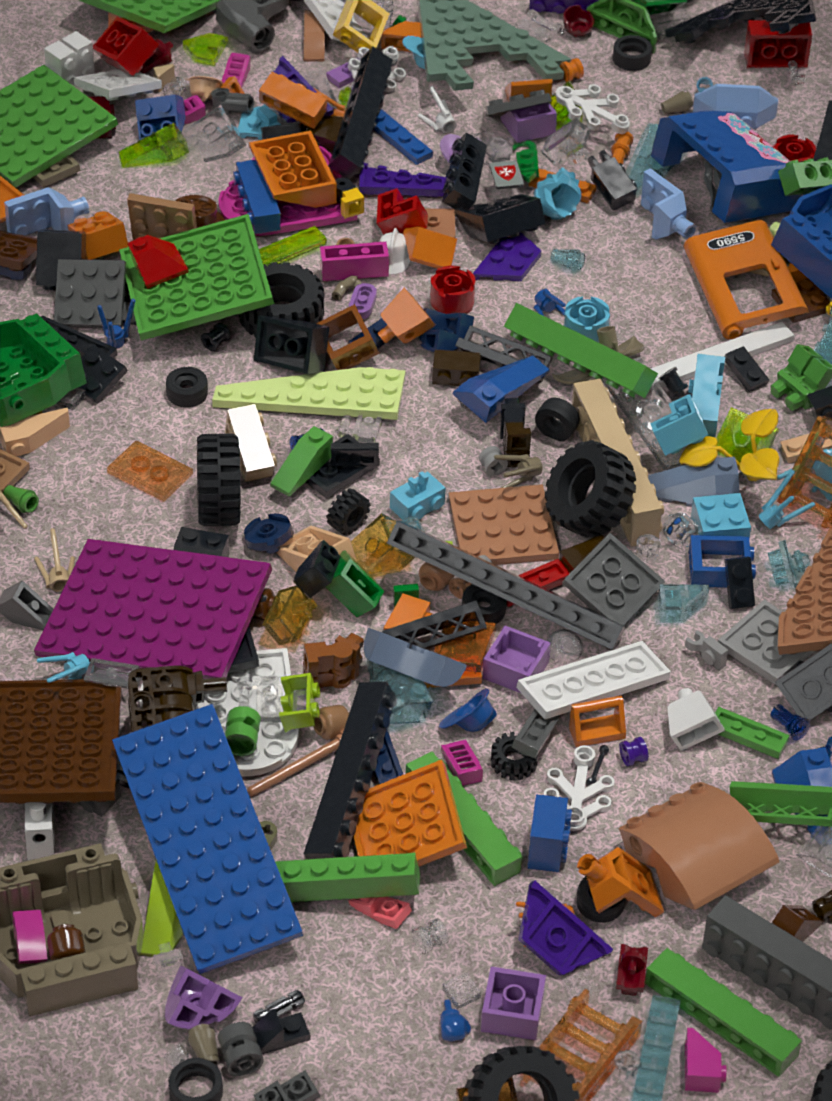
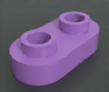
M368 283L359 284L355 287L349 307L355 304L362 319L368 318L373 310L377 297L375 286Z

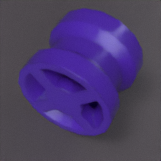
M636 737L631 742L622 741L619 743L620 755L627 767L633 766L637 761L642 763L648 761V749L642 737Z

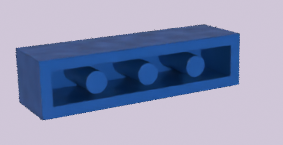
M256 160L236 162V171L233 172L234 184H238V196L243 198V211L248 212L247 214H249L254 233L259 234L281 230L280 211L276 199H273Z

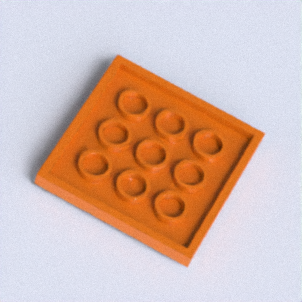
M442 759L369 789L363 802V811L359 815L354 835L358 856L415 853L418 866L420 867L467 848L448 773Z

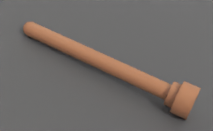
M344 729L335 736L333 741L248 787L247 792L249 796L261 793L336 751Z

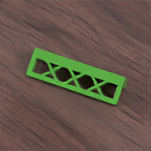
M731 781L729 786L730 795L743 805L757 822L832 827V787Z

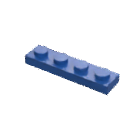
M380 109V113L375 119L377 124L374 131L416 165L433 157V150Z

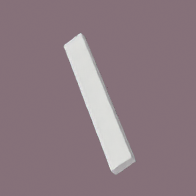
M783 322L653 367L651 369L658 373V377L654 380L648 393L667 387L663 381L659 380V377L673 367L678 369L676 372L682 381L695 377L698 354L724 357L726 353L744 346L750 355L754 356L793 342L795 335Z

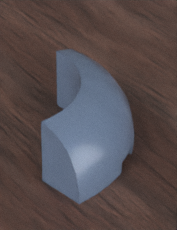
M371 628L367 630L364 640L365 657L379 665L440 687L453 685L461 678L466 669V664L415 645H412L409 649L410 643Z

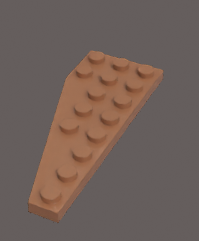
M830 527L821 543V550L819 553H815L812 566L807 567L796 586V594L788 600L786 611L782 612L779 616V655L821 651L832 643V527Z

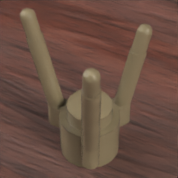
M528 454L520 456H494V459L520 461L518 469L504 473V477L519 474L523 477L501 488L514 487L525 481L532 480L533 476L541 475L543 470L541 460L538 457L530 458Z

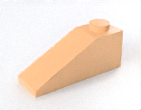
M68 408L32 415L12 425L1 426L0 441L4 451L14 456L31 453L70 427Z

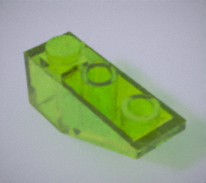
M172 123L125 147L118 153L122 167L128 168L172 162L188 154L189 148L184 135Z

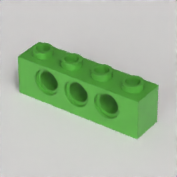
M822 158L817 161L808 159L800 163L798 160H793L786 163V167L778 171L785 196L808 194L818 188L832 184V160H829V158Z

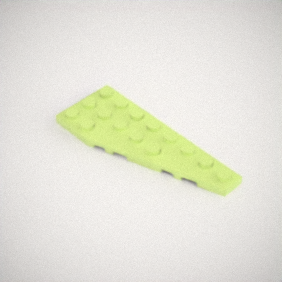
M359 367L217 385L212 398V406L234 409L255 404L256 409L261 411L398 420L405 383V370Z

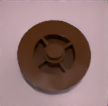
M186 195L175 200L194 204L197 228L225 220L221 213L217 211L216 202L209 197Z

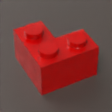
M398 188L379 194L377 197L376 223L383 235L393 232L394 228H397L398 233L403 235L406 228H428V213L417 195L404 199Z

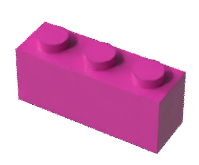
M387 242L320 246L322 281L344 280L350 276H357V279L389 276Z

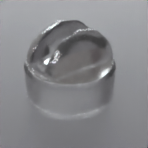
M181 1042L164 1055V1059L172 1067H175L178 1063L189 1057L187 1049Z

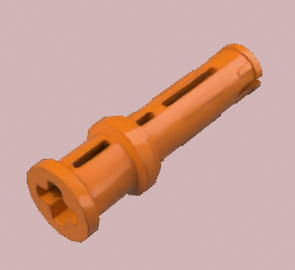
M628 131L624 134L616 133L615 143L611 147L612 157H615L617 162L622 164L624 159L629 156V147L634 140L633 135Z

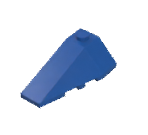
M530 356L468 379L453 391V395L487 423L501 412V404H504L506 398H518L548 374L550 369L536 357Z

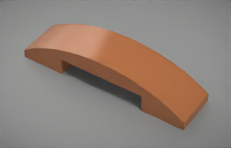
M305 10L304 61L324 62L325 29L311 10Z

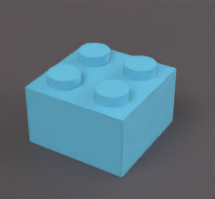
M741 493L693 497L691 520L696 535L743 536L750 538L751 525Z

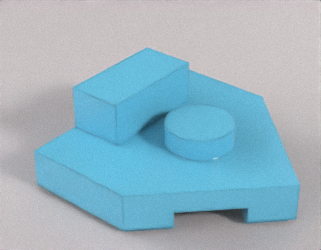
M265 104L253 108L251 113H242L237 130V138L246 139V136L258 137V140H262V127L281 125L277 122V114Z

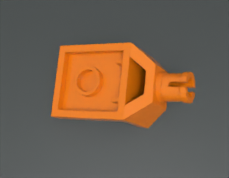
M617 847L599 859H596L591 854H585L579 859L577 863L578 872L587 878L598 913L624 898L627 901L634 902L642 911H647L654 917L664 913L651 869L621 848Z

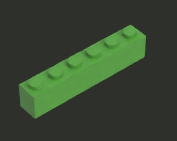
M431 751L407 763L406 774L441 759ZM444 762L467 848L463 850L493 886L521 873L523 857L520 850L516 846H512L507 840L504 831L495 826L488 812L483 811L478 806L475 797L471 793H467L462 787L459 778L450 773Z
M415 853L275 861L291 902L419 895L420 870Z
M666 948L647 967L645 984L778 1077L799 1056L802 1040L794 1032L786 1030L776 1023L772 1017L764 1015L754 1008L749 1001L741 999L732 993L727 986L713 980L705 971L687 962L682 955Z

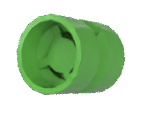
M239 706L234 707L228 712L224 734L234 755H250L257 748L261 716L253 708Z

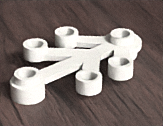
M392 46L385 48L383 53L393 59L392 65H394L399 57L398 50ZM366 47L359 49L357 54L359 59L351 58L347 67L351 71L354 80L360 60L369 50ZM395 68L394 72H391L387 78L389 86H387L384 92H393L396 88L395 81L400 82L404 80L406 75L404 69Z
M591 84L588 89L573 90L569 86H561L556 89V100L559 104L566 106L569 112L568 117L571 120H580L583 111L587 120V127L590 130H598L601 120L594 116L596 114L611 122L614 132L624 134L628 131L630 122L626 115L619 114L615 116L600 108L617 107L619 97L616 94H608L606 99L584 100L582 97L598 98L601 88L596 84Z
M586 745L579 746L574 751V763L577 765L574 787L563 776V772L559 768H551L547 772V781L552 785H557L572 801L571 806L567 804V809H572L571 819L576 820H571V824L566 825L570 826L571 831L583 829L587 824V818L595 813H605L611 809L612 801L606 795L598 796L596 802L581 808L582 802L602 791L611 792L615 784L613 777L604 775L600 777L599 781L585 788L588 768L594 764L595 751ZM551 775H557V776H559V777L554 778V777H551ZM608 782L610 785H604L603 783ZM547 788L544 791V795L559 797V791L555 788ZM604 802L607 805H600L599 803Z

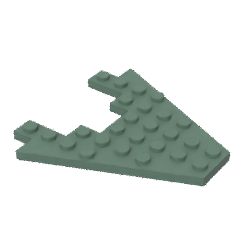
M418 0L417 2L427 82L445 80L454 91L473 89L474 81L464 71L462 66H471L473 64L474 58L470 54L499 51L508 62L527 60L543 79H563L564 71L559 65L565 61L570 62L571 59L530 36L528 31L514 27L469 0Z

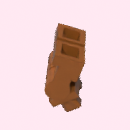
M350 633L347 638L339 635L332 645H326L325 642L304 644L303 674L311 673L314 683L318 682L320 688L331 686L334 688L347 687L351 679L355 681L359 676V665L363 660L360 649L364 645V639L354 633Z

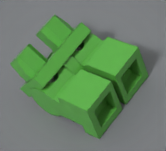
M797 344L787 360L789 362L788 365L777 372V380L771 385V394L774 397L780 398L784 394L788 395L785 398V404L791 411L799 407L805 410L810 408L807 395L826 388L832 379V364L823 359L810 346Z

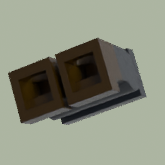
M506 398L504 404H501L500 440H503L504 455L520 456L528 454L530 457L531 429L524 428L526 407L525 403H519L518 398ZM507 460V468L518 467L520 461Z

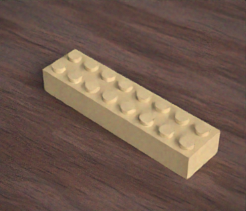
M600 378L574 383L572 405L580 416L577 431L582 442L588 440L600 442L624 454L633 465V471L636 475V481H634L636 493H633L632 498L634 501L632 506L629 505L627 509L628 514L620 520L630 546L658 542L659 532L662 531L661 515L664 514V505L656 496L654 484L649 482L647 469L642 467L640 463L639 452L633 448L632 438L625 431L623 419L618 417L616 404L611 402L608 388L604 387Z

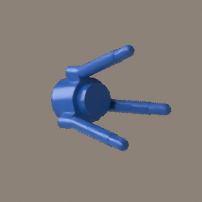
M548 289L540 290L535 295L534 301L536 305L534 309L537 313L543 315L542 311L551 312L556 308L565 316V309L563 307L566 304L551 294Z
M135 299L131 300L124 329L118 325H113L112 322H108L107 325L102 306H97L108 345L121 348L125 343V338L129 337V327L136 302Z

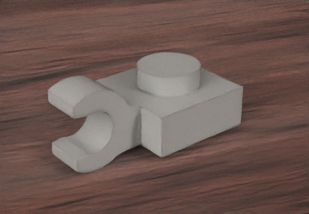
M700 631L695 632L694 639L696 641L691 640L689 637L686 638V648L691 651H700L701 657L708 665H712L719 671L726 666L728 649L711 636L705 638Z

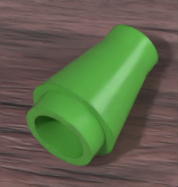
M12 485L4 489V496L21 512L30 513L37 508L39 498L33 490L18 488Z

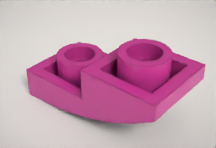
M41 910L13 911L14 939L17 944L18 964L46 962L47 949Z

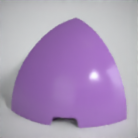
M180 966L167 997L165 1019L167 1023L185 1029H191L200 1024L220 1022L234 1011L243 997Z

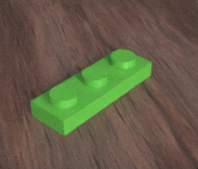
M718 707L715 712L725 731L717 735L779 759L789 741L790 735L724 708Z

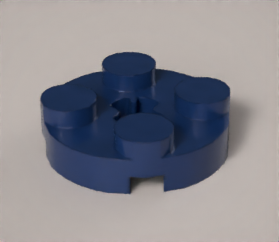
M272 513L267 514L268 519L261 520L258 517L252 520L244 529L247 547L256 551H266L270 554L279 551L280 546L294 535L288 517L283 514Z

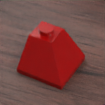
M150 235L139 237L127 243L133 263L147 289L189 273L174 243Z

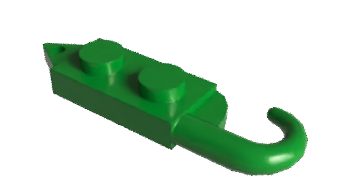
M530 140L516 142L512 146L513 151L518 147L529 148L516 152V160L522 179L530 183L535 177H539L537 145Z

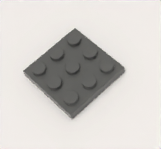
M539 90L529 92L530 97L524 98L523 94L509 97L510 101L503 102L502 99L488 101L489 106H485L486 115L551 102L550 93Z
M58 259L54 321L68 327L103 328L97 306L101 305L107 325L108 322H112L113 325H118L122 328L126 261Z
M611 533L562 582L566 588L592 611L622 625H625L665 583L658 574Z

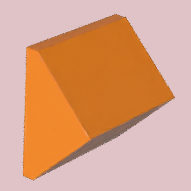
M552 79L510 82L505 87L508 101H510L509 97L523 94L524 98L530 97L529 92L539 90L550 93V98L552 97Z
M421 227L406 228L404 230L410 261L437 269L452 265L457 238Z

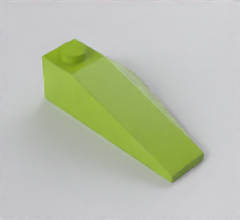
M156 861L141 956L169 958L184 933Z

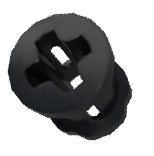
M219 322L214 325V329L209 333L201 335V342L206 349L215 351L219 344L231 338L230 330L225 324Z
M676 367L671 368L659 377V380L663 381L669 389L670 397L677 395L688 387V384L683 383L676 372L678 370Z

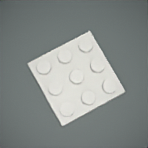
M118 69L74 77V86L82 88L85 92H93L96 96H104L107 100H117L119 96L134 97L136 93L140 92L145 94L153 93L155 89L162 88V80L139 72L131 76Z

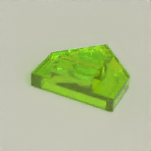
M206 33L183 40V47L186 51H189L195 62L215 66L228 43V37Z

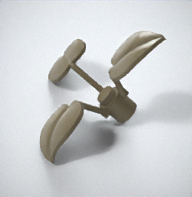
M605 326L597 330L600 344L627 357L644 351V345L634 335L618 346L614 326ZM574 369L560 375L552 374L555 380L565 384H574L593 378L589 375L591 372L589 370L583 373Z

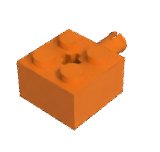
M97 212L93 217L78 218L74 220V223L67 225L68 231L86 232L87 260L120 251L119 249L128 247L124 223L109 212Z

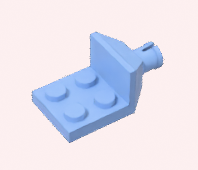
M651 168L644 171L640 205L654 214L651 237L656 240L675 232L679 233L684 239L692 237L696 231V225L686 219L687 209L684 193Z
M49 187L4 202L7 232L24 236L52 227L53 230L68 231L67 225L74 223L77 216L89 213V205L85 197L68 201L63 194Z

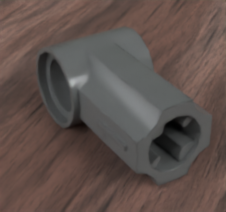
M217 88L211 92L214 113L216 115H227L231 112L251 113L253 111L255 102L254 96H251V94L230 93L227 88Z

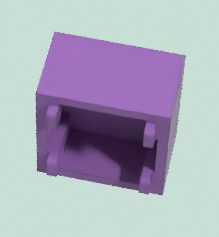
M504 626L483 659L482 679L521 693L516 688L518 680L542 673L549 663L551 643Z

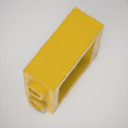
M346 0L332 35L357 53L361 47L370 49L374 46L377 48L390 13L372 0ZM353 13H356L374 26L369 39L349 26Z

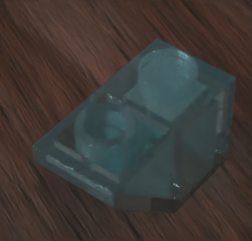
M659 584L657 601L660 623H685L707 605L709 585Z

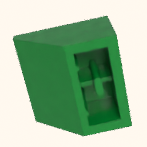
M344 550L340 554L341 557L332 582L325 588L357 618L374 609L385 591Z

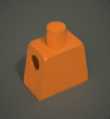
M404 287L382 311L380 316L387 326L377 334L385 343H388L397 336L406 344L430 330L436 324Z

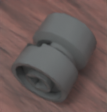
M231 1023L219 1032L218 1042L224 1054L228 1072L231 1075L243 1076L251 1074L264 1063L263 1056L250 1023Z

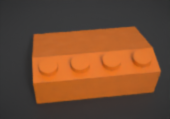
M311 131L249 142L250 150L273 199L314 208L337 204V183Z

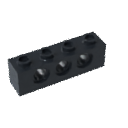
M466 132L461 138H457L452 145L453 153L449 159L450 167L445 176L447 181L442 190L444 192L442 202L453 209L462 208L467 211L476 202L487 144Z

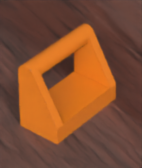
M622 696L571 705L569 730L576 748L582 745L587 746L626 739L624 701ZM615 707L613 715L580 720L579 713Z

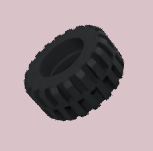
M275 262L268 266L264 264L273 301L289 302L290 304H272L239 314L241 325L251 336L254 334L255 338L258 315L318 323L323 320L324 316L323 284L315 274L313 275L311 270L303 269L301 265L295 264L294 266L288 262H283V264Z
M234 433L201 434L197 437L198 523L202 526H236L240 523L239 437Z
M593 440L577 443L574 445V448H568L565 454L556 460V466L552 467L550 471L551 476L546 482L545 500L547 503L545 504L551 519L559 526L582 537L594 538L601 534L609 533L612 527L615 528L621 523L622 517H626L628 514L627 509L629 505L632 506L634 501L632 498L633 493H636V485L634 484L636 475L631 461L624 454ZM595 480L594 486L590 494L586 498L587 491L592 482Z
M534 1046L504 1047L497 1049L495 1053L486 1055L482 1058L483 1063L476 1064L471 1071L474 1076L472 1079H467L465 1088L469 1089L468 1096H463V1101H498L503 1084L513 1075L525 1074L534 1078L539 1084L544 1101H575L580 1099L579 1090H573L572 1084L576 1082L573 1074H567L565 1071L568 1066L562 1060H556L555 1054L550 1051H542L539 1047Z

